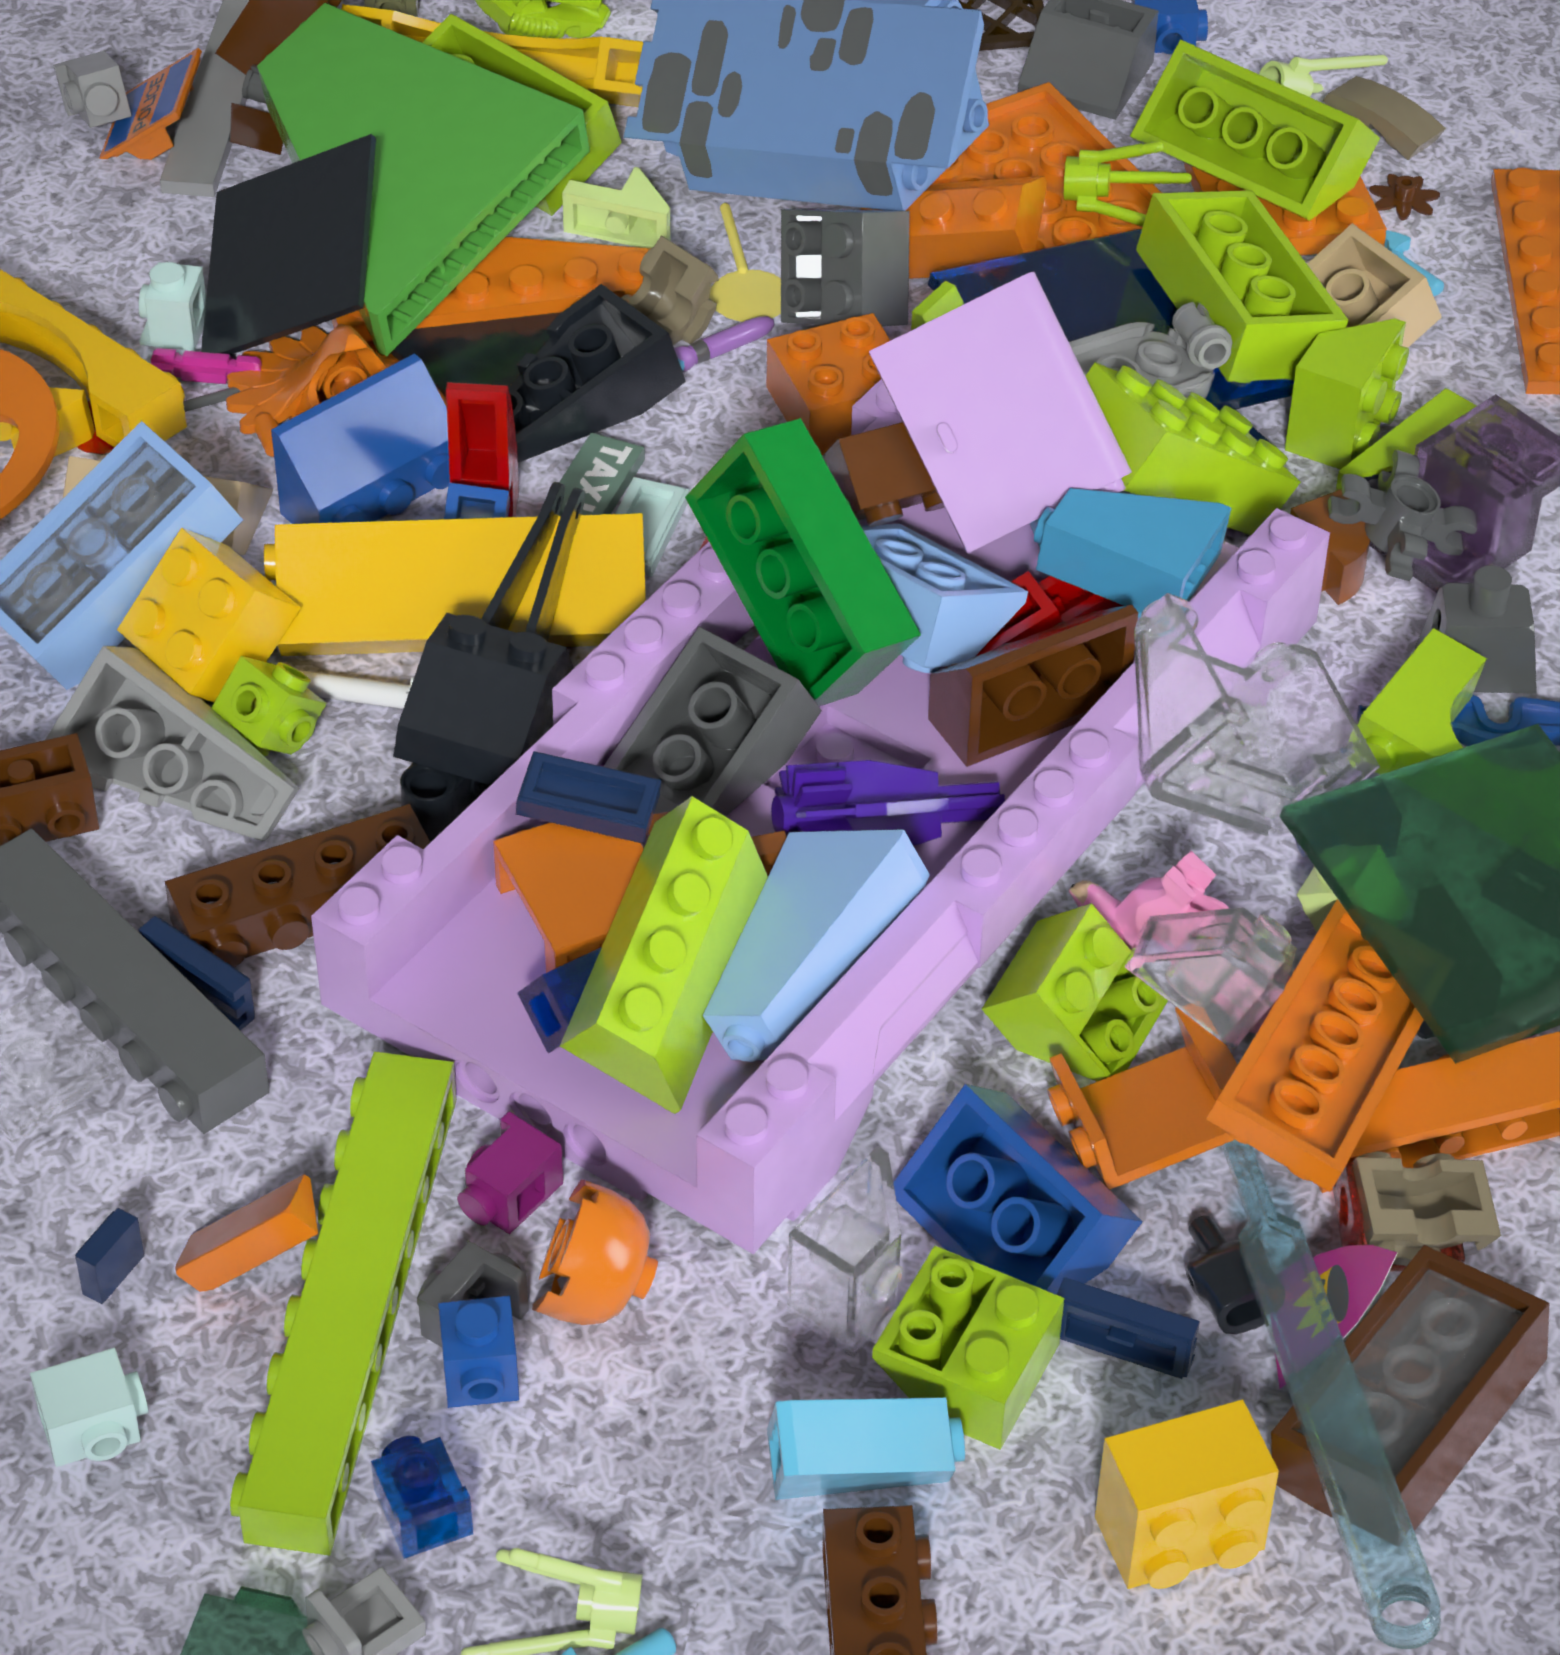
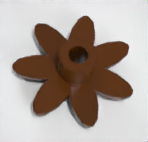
M1388 174V186L1373 185L1369 188L1372 194L1382 198L1375 203L1377 210L1384 211L1396 207L1398 218L1402 221L1408 219L1412 209L1424 215H1432L1433 208L1427 202L1437 200L1440 197V192L1421 189L1424 182L1421 176L1413 178L1411 176L1398 177L1394 174Z

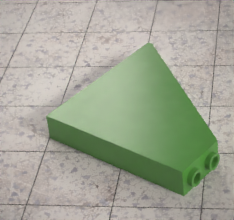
M324 3L306 21L302 22L290 36L257 65L267 108L292 163L369 134L376 137L364 307L359 312L378 353L388 356L590 152L583 109L327 3Z

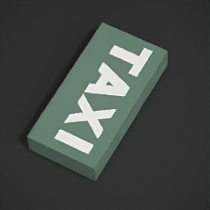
M590 433L559 482L565 485L564 500L559 516L562 515L568 498L575 487L585 490V502L581 515L611 514L645 461V447Z

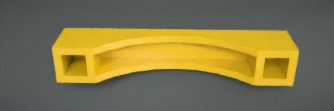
M342 4L341 10L421 43L441 24L394 10ZM484 31L607 100L609 104L639 107L643 87L635 85L643 46L642 41L602 36L589 38H540Z
M0 269V343L32 352L58 366L73 378L80 388L85 390V394L90 401L97 437L115 448L141 421L163 441L168 440L187 427L183 404L185 394L180 382L174 375L158 369L141 358L133 349L123 347L104 335L95 325L85 323L66 311L58 302L50 301L28 287L22 279L12 277Z

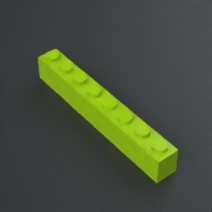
M374 1051L366 1078L357 1077L355 1079L350 1102L351 1117H354L351 1130L342 1129L339 1132L335 1147L334 1166L335 1170H338L334 1184H324L320 1195L318 1222L322 1227L318 1239L309 1238L303 1252L301 1276L302 1280H305L302 1294H292L287 1304L284 1334L288 1337L285 1351L284 1353L274 1352L269 1364L267 1394L271 1395L267 1411H257L252 1420L249 1434V1454L253 1455L250 1468L248 1473H237L232 1488L230 1512L232 1516L240 1517L245 1544L331 1556L457 1101L454 1062Z

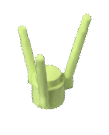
M1385 55L1319 59L1293 57L1289 64L1278 61L1266 63L1261 68L1259 75L1311 97L1312 93L1321 92L1323 86L1319 83H1313V79L1309 74L1310 71L1381 66L1388 62V58Z
M520 1548L498 1550L496 1559L499 1562L580 1585L576 1620L590 1621V1629L463 1648L460 1655H529L567 1650L570 1647L573 1649L596 1647L614 1650L616 1633L635 1635L643 1574L594 1569Z

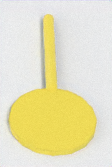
M723 203L720 206V211L737 271L727 273L719 278V281H716L711 287L709 299L717 303L716 311L729 319L740 322L759 316H768L773 319L781 314V278L762 270H748L731 207L728 203Z

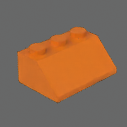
M1045 176L931 184L905 210L909 211V279L1032 271L1047 188ZM861 208L860 210H878V209Z

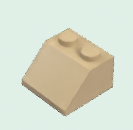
M1353 223L1307 263L1349 321L1346 328L1396 318L1406 322L1402 346L1408 348L1442 318L1427 278Z

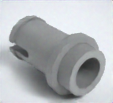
M1194 302L1181 306L1174 314L1172 324L1174 330L1187 344L1189 359L1194 365L1207 369H1215L1225 364L1231 355L1232 338L1229 332L1224 327L1214 323L1207 309L1199 303L1197 308Z

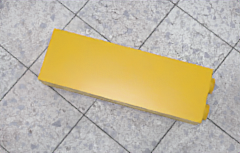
M643 513L581 515L572 541L548 642L564 647L598 646L646 601ZM561 516L557 519L553 534L510 624L509 631L516 633L526 631ZM537 517L275 525V544H264L265 577L269 581L276 580V587L301 607L277 645L281 656L423 652L426 641L446 613L472 615L480 619L482 618Z

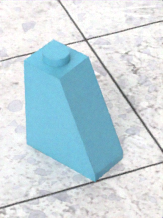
M946 1398L775 1402L767 1427L775 1500L949 1482L956 1471L954 1462L965 1461V1441L960 1417L949 1418Z

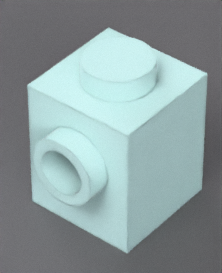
M115 1348L30 1373L38 1413L56 1467L84 1458L94 1461L108 1460L119 1455L127 1445L141 1441L136 1417L148 1413L145 1394L137 1371L124 1375Z

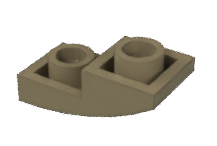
M1358 76L1334 89L1323 99L1326 105L1359 119L1369 129L1375 128L1384 137L1387 144L1397 150L1407 160L1438 140L1446 129L1431 114L1401 93L1375 81Z

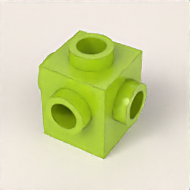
M241 656L211 708L238 730V733L262 755L268 756L271 750L291 755L301 749L303 744L312 736L316 721L327 703L307 688L311 680L296 668L282 662H278L275 665Z

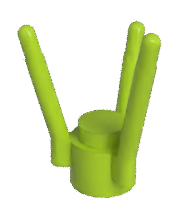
M1160 141L1099 151L1080 150L1079 157H1066L1064 200L1077 201L1076 211L1096 212L1143 227L1146 218L1145 214L1100 201L1098 196L1109 197L1110 183L1188 184L1191 182L1192 176L1189 173L1111 171V164L1102 163L1161 152L1164 145Z

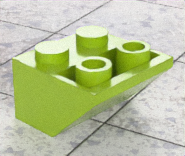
M1394 318L1322 332L1317 335L1296 366L1285 451L1341 470L1378 441L1380 434L1379 425L1381 422L1390 425L1394 421L1402 399V392L1396 391L1395 387L1396 381L1400 379L1409 356V348L1402 346L1405 321Z
M1090 903L1038 920L985 1002L982 1011L1016 1050L1050 1063L1049 1058L1062 1053L1071 1072L1097 1082L1129 1068L1170 997L1095 906Z
M934 1245L872 1350V1358L908 1398H946L949 1418L960 1417L964 1435L1001 1450L1060 1344L1064 1298Z

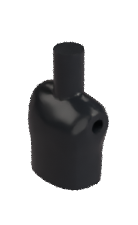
M1204 1215L1194 1219L1189 1226V1233L1202 1254L1190 1260L1186 1265L1185 1271L1192 1290L1210 1309L1220 1329L1226 1334H1239L1254 1330L1275 1319L1285 1307V1291L1272 1274L1263 1248L1258 1240L1249 1237L1227 1242L1212 1217Z

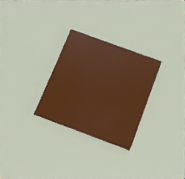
M231 103L230 142L281 155L283 141L270 113Z

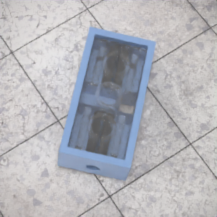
M141 421L0 561V626L68 690L82 681L103 646L117 647L125 639L117 631V628L181 527L222 542L243 519L205 477Z

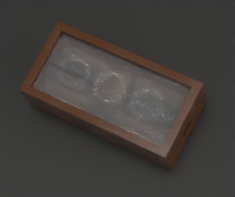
M1423 1245L1271 1431L1272 1458L1279 1470L1276 1485L1314 1509L1399 1552L1547 1360L1550 1303Z

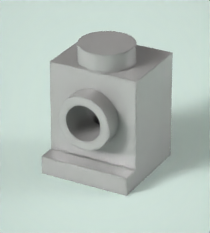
M105 51L53 65L64 108L68 116L79 114L90 128L131 117L119 65Z

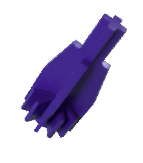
M872 760L786 765V770L779 772L782 787H775L776 796L772 801L771 818L774 831H785L786 837L789 832L905 830L911 843L915 846L942 837L941 824L987 821L1005 802V795L1000 794L998 781L939 785L938 772Z

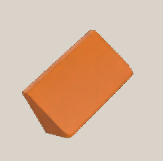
M303 1174L193 1233L176 1263L175 1270L177 1276L199 1292L214 1290L317 1235L318 1228L311 1178Z

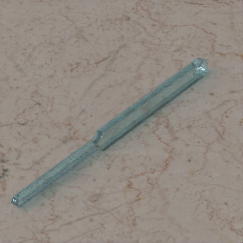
M1193 999L1183 1000V1001H1181V1002L1177 1005V1007H1179V1006H1181V1005H1184V1004H1186V1003H1189V1002H1191V1001H1194V1000H1193ZM1233 1140L1221 1146L1248 1219L1247 1224L1238 1235L1240 1254L1371 1628L1381 1642L1393 1648L1414 1649L1424 1646L1436 1637L1441 1628L1440 1600L1301 1224L1292 1218L1276 1212L1253 1147ZM1398 1601L1418 1602L1430 1611L1423 1621L1411 1626L1394 1625L1381 1616L1386 1607Z

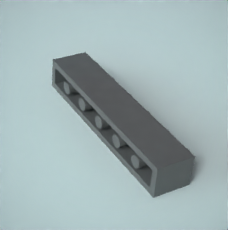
M32 828L0 846V932L4 935V941L9 952L21 966L26 967L33 963L41 971L42 980L48 992L59 1004L63 1005L71 1001L80 1010L81 1020L93 1039L99 1043L109 1039L118 1048L121 1062L133 1079L142 1082L148 1078L158 1088L159 1098L173 1119L181 1122L188 1118L205 1134L269 1093L264 1053Z

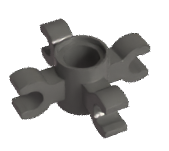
M1395 449L1392 454V472L1381 471L1378 477V489L1371 488L1368 481L1361 476L1344 474L1341 479L1342 496L1349 499L1330 496L1328 499L1329 518L1341 524L1366 522L1365 532L1370 541L1379 549L1387 552L1385 560L1386 574L1410 582L1413 577V558L1424 561L1428 551L1427 540L1434 542L1436 548L1445 554L1461 555L1463 552L1462 534L1456 531L1475 534L1477 531L1476 513L1470 508L1464 506L1440 508V498L1435 489L1426 481L1418 478L1420 467L1418 456Z

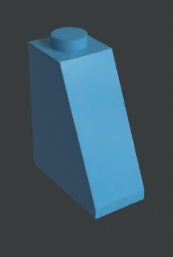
M1070 488L1055 509L1047 507L1038 521L1034 533V542L1041 544L1036 570L1123 606L1133 605L1138 612L1170 624L1188 604L1220 556L1231 507L1214 502Z

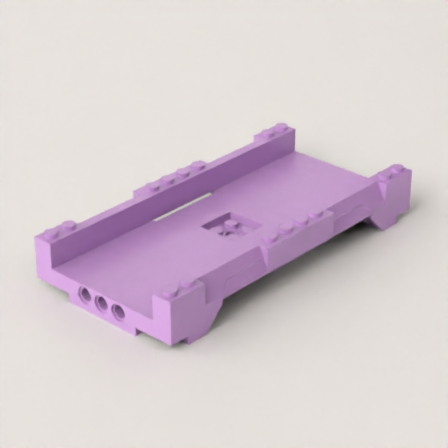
M882 379L852 406L851 435L902 422ZM921 503L903 508V517L886 523L901 524L1009 582L1027 571L1031 573L1037 583L1050 576L1036 570L1040 547L1037 542H1034V533L1030 523L968 554L945 508L925 511L924 505ZM1276 508L1240 548L1224 541L1220 556L1188 604L1170 624L1145 614L1144 617L1138 618L1133 664L1077 724L966 767L928 720L930 674L932 673L919 672L908 668L902 663L903 656L901 655L858 694L820 706L821 713L788 762L726 816L748 830L751 837L775 832L771 818V806L773 798L776 796L775 787H782L779 772L786 770V765L872 760L938 772L939 785L998 781L1000 794L1005 795V802L987 821L941 824L942 837L914 846L930 874L924 888L766 1060H756L754 1062L731 1060L714 1032H712L682 1109L674 1114L560 1047L585 986L558 995L555 994L546 977L545 944L539 930L516 889L500 894L496 886L493 841L521 830H528L550 823L516 815L517 797L533 751L603 767L698 627L734 645L754 626L710 542H708L552 689L554 726L429 845L422 849L397 835L311 916L321 1004L410 1056L454 1062L456 1095L499 1120L510 1111L561 1144L562 1156L641 1202L648 1194L652 1195L754 1254L785 1218L794 1222L837 1173L873 1097L874 1083L976 969L980 968L1040 902L1219 698L1250 708L1282 672L1286 655L1317 622L1330 532ZM866 519L858 520L860 526L868 525ZM760 635L744 649V651L778 668Z

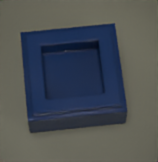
M117 1208L77 1251L75 1259L83 1295L103 1304L144 1257L138 1217Z

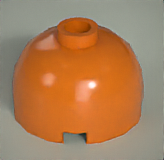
M580 1180L569 1198L570 1201L580 1204V1208L574 1220L569 1218L567 1220L559 1219L540 1272L539 1280L555 1274L551 1291L546 1292L532 1304V1310L557 1320L590 1325L604 1323L619 1315L631 1296L644 1299L654 1280L658 1260L647 1256L650 1232L644 1215L629 1199L611 1189L587 1180ZM561 1276L568 1278L562 1291L557 1281Z

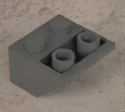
M1049 0L1041 11L1018 83V93L1050 82L1076 109L1116 120L1154 62L1159 10L1122 0Z
M781 209L782 323L826 325L851 317L874 313L882 327L908 325L909 211Z

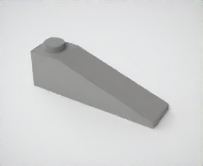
M103 646L45 739L48 740L74 733L78 734L93 788L107 791L110 785L114 783L139 792L138 802L157 808L164 801L190 810L193 818L197 821L260 841H266L300 789L201 698L188 694L137 648Z

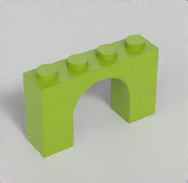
M1433 628L1363 712L1347 755L1363 764L1369 770L1380 774L1419 797L1423 802L1438 808L1470 827L1479 835L1487 837L1546 871L1560 876V766L1539 775H1512L1482 764L1462 747L1453 732L1451 723L1470 701L1487 658Z

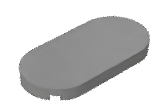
M1135 322L1069 342L1084 375L1087 374L1095 362L1119 371L1122 365H1125L1141 374L1152 385L1157 379L1165 381L1177 389L1185 398L1193 392L1205 399L1210 393L1214 379V369L1201 368L1194 365L1188 357L1187 344L1172 328H1169L1168 334L1153 332L1155 324Z

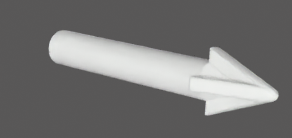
M301 671L311 680L307 688L320 698L400 709L404 708L414 677H411L410 685Z

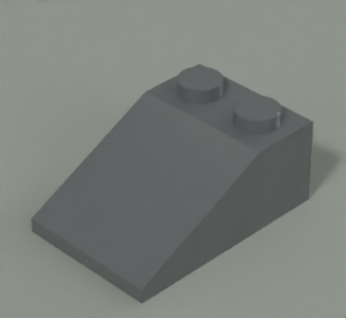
M698 627L603 767L662 780L660 796L654 814L672 811L693 796L726 817L788 762L822 710L797 678L713 633Z

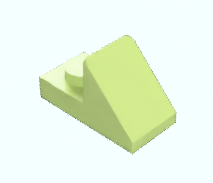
M634 167L622 190L569 180L562 192L564 232L639 248H653L661 235L671 241L670 207L638 167Z

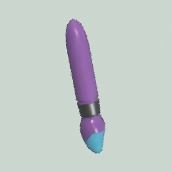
M768 316L755 317L698 340L688 347H675L674 349L682 372L690 370L695 364L708 361L762 338L773 329L775 325L774 319Z

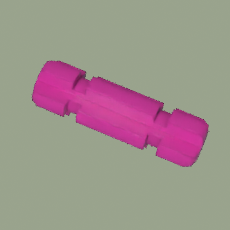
M157 348L153 351L151 357V364L163 372H169L175 377L181 378V381L227 384V375L229 373L247 370L261 371L262 367L261 360L255 356L238 355L235 360L230 357V354L184 351L183 355H180L174 349Z

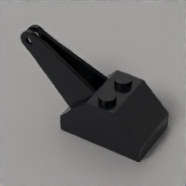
M558 482L552 483L536 521L482 618L480 619L472 615L445 614L426 641L398 723L393 757L492 785L554 726L552 689L574 667L567 648L550 643L548 639L572 541L584 507L585 490L575 487L568 498L556 529L525 632L516 633L508 629L553 534L564 500L565 485Z

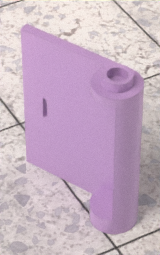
M1034 271L869 351L872 361L967 554L1039 519L1047 507L1055 509L1070 488L1115 493L1126 489L1121 478L1132 473Z

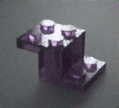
M1495 394L1417 444L1414 455L1418 456L1420 462L1418 478L1426 481L1435 489L1440 498V508L1464 506L1476 513L1477 531L1475 534L1456 531L1462 534L1463 552L1461 555L1445 554L1436 548L1434 542L1427 540L1428 551L1424 561L1413 558V577L1435 593H1438L1439 588L1447 583L1473 584L1475 573L1479 568L1493 565L1505 569L1532 551L1542 498L1560 487V436ZM1370 541L1369 546L1386 557L1387 552L1379 549Z

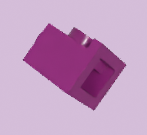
M509 1111L500 1119L501 1136L491 1145L485 1144L481 1146L470 1158L465 1168L466 1188L458 1194L457 1200L462 1211L473 1222L482 1226L491 1222L510 1235L563 1184L561 1144Z

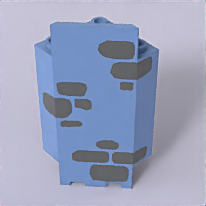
M652 0L650 9L657 12V20L652 42L643 41L635 85L643 88L636 117L628 116L623 138L663 141L666 152L680 158L689 190L878 210L905 211L989 126L988 110L982 98L975 70L984 29L981 10L963 9L958 0Z

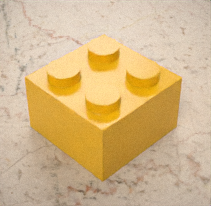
M181 527L117 628V631L188 694L215 702L239 658L244 656L267 662L301 607L228 545Z
M1243 1399L1104 1438L1095 1519L1127 1589L1148 1583L1155 1589L1168 1588L1184 1580L1190 1571L1217 1563L1224 1569L1237 1568L1254 1559L1259 1551L1265 1550L1279 1470Z

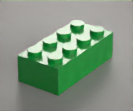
M801 418L743 434L685 496L778 669L797 678L819 707L858 694L921 636L908 608L900 598L878 554L870 544L848 500L844 497L818 446L814 443Z

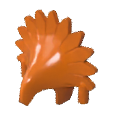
M339 324L329 334H326L316 326H312L302 330L300 341L285 336L269 341L271 353L258 351L243 352V356H255L261 360V371L247 370L232 372L227 375L228 387H235L241 392L227 397L226 407L229 412L246 414L239 421L240 432L243 434L256 433L266 454L274 457L271 429L277 427L278 424L289 418L290 420L396 364L399 360L391 353L388 356L378 353L373 341L366 342L351 326ZM437 388L438 392L440 393V395H441V397H442V399H443V401H444V403H445V405H446V407H447L446 397H445V396L443 395V393Z

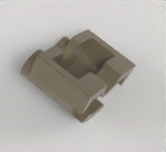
M661 235L656 245L644 255L641 261L640 274L644 277L640 288L633 296L627 294L621 298L666 330L670 335L673 345L681 340L692 344L707 329L716 310L717 303L709 299L711 284L719 281V278L709 265Z
M1372 1152L1356 1157L1351 1162L1350 1171L1367 1245H1375L1397 1252L1398 1254L1393 1264L1407 1266L1423 1245L1440 1252V1249L1460 1245L1464 1242H1475L1477 1250H1481L1501 1236L1483 1160H1456L1450 1154L1439 1153L1417 1160L1413 1168H1405L1402 1165L1401 1158H1392L1390 1154L1385 1152Z

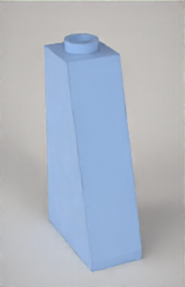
M905 830L789 832L703 1014L704 1019L731 1060L745 1062L766 1060L924 888L930 874Z

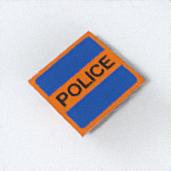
M199 48L126 92L131 117L112 122L99 159H109L112 156L118 157L124 152H128L139 159L152 160L174 146L165 127L180 119L188 94L194 90L192 83L201 60L199 58L202 53Z

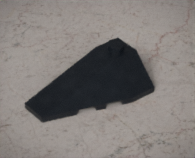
M602 284L560 313L548 326L549 338L536 354L527 352L519 361L517 368L520 374L508 387L514 415L518 463L588 436L590 433H596L642 415L684 384L686 381L669 333Z

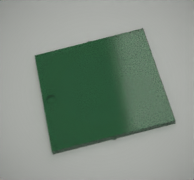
M1539 724L1283 806L1279 817L1358 926L1362 938L1367 940L1455 1064L1560 1026V752Z

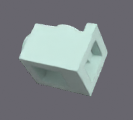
M158 262L150 270V284H143L140 290L139 314L141 318H147V322L139 343L145 346L195 351L203 330L206 292L202 266L182 265L173 262Z

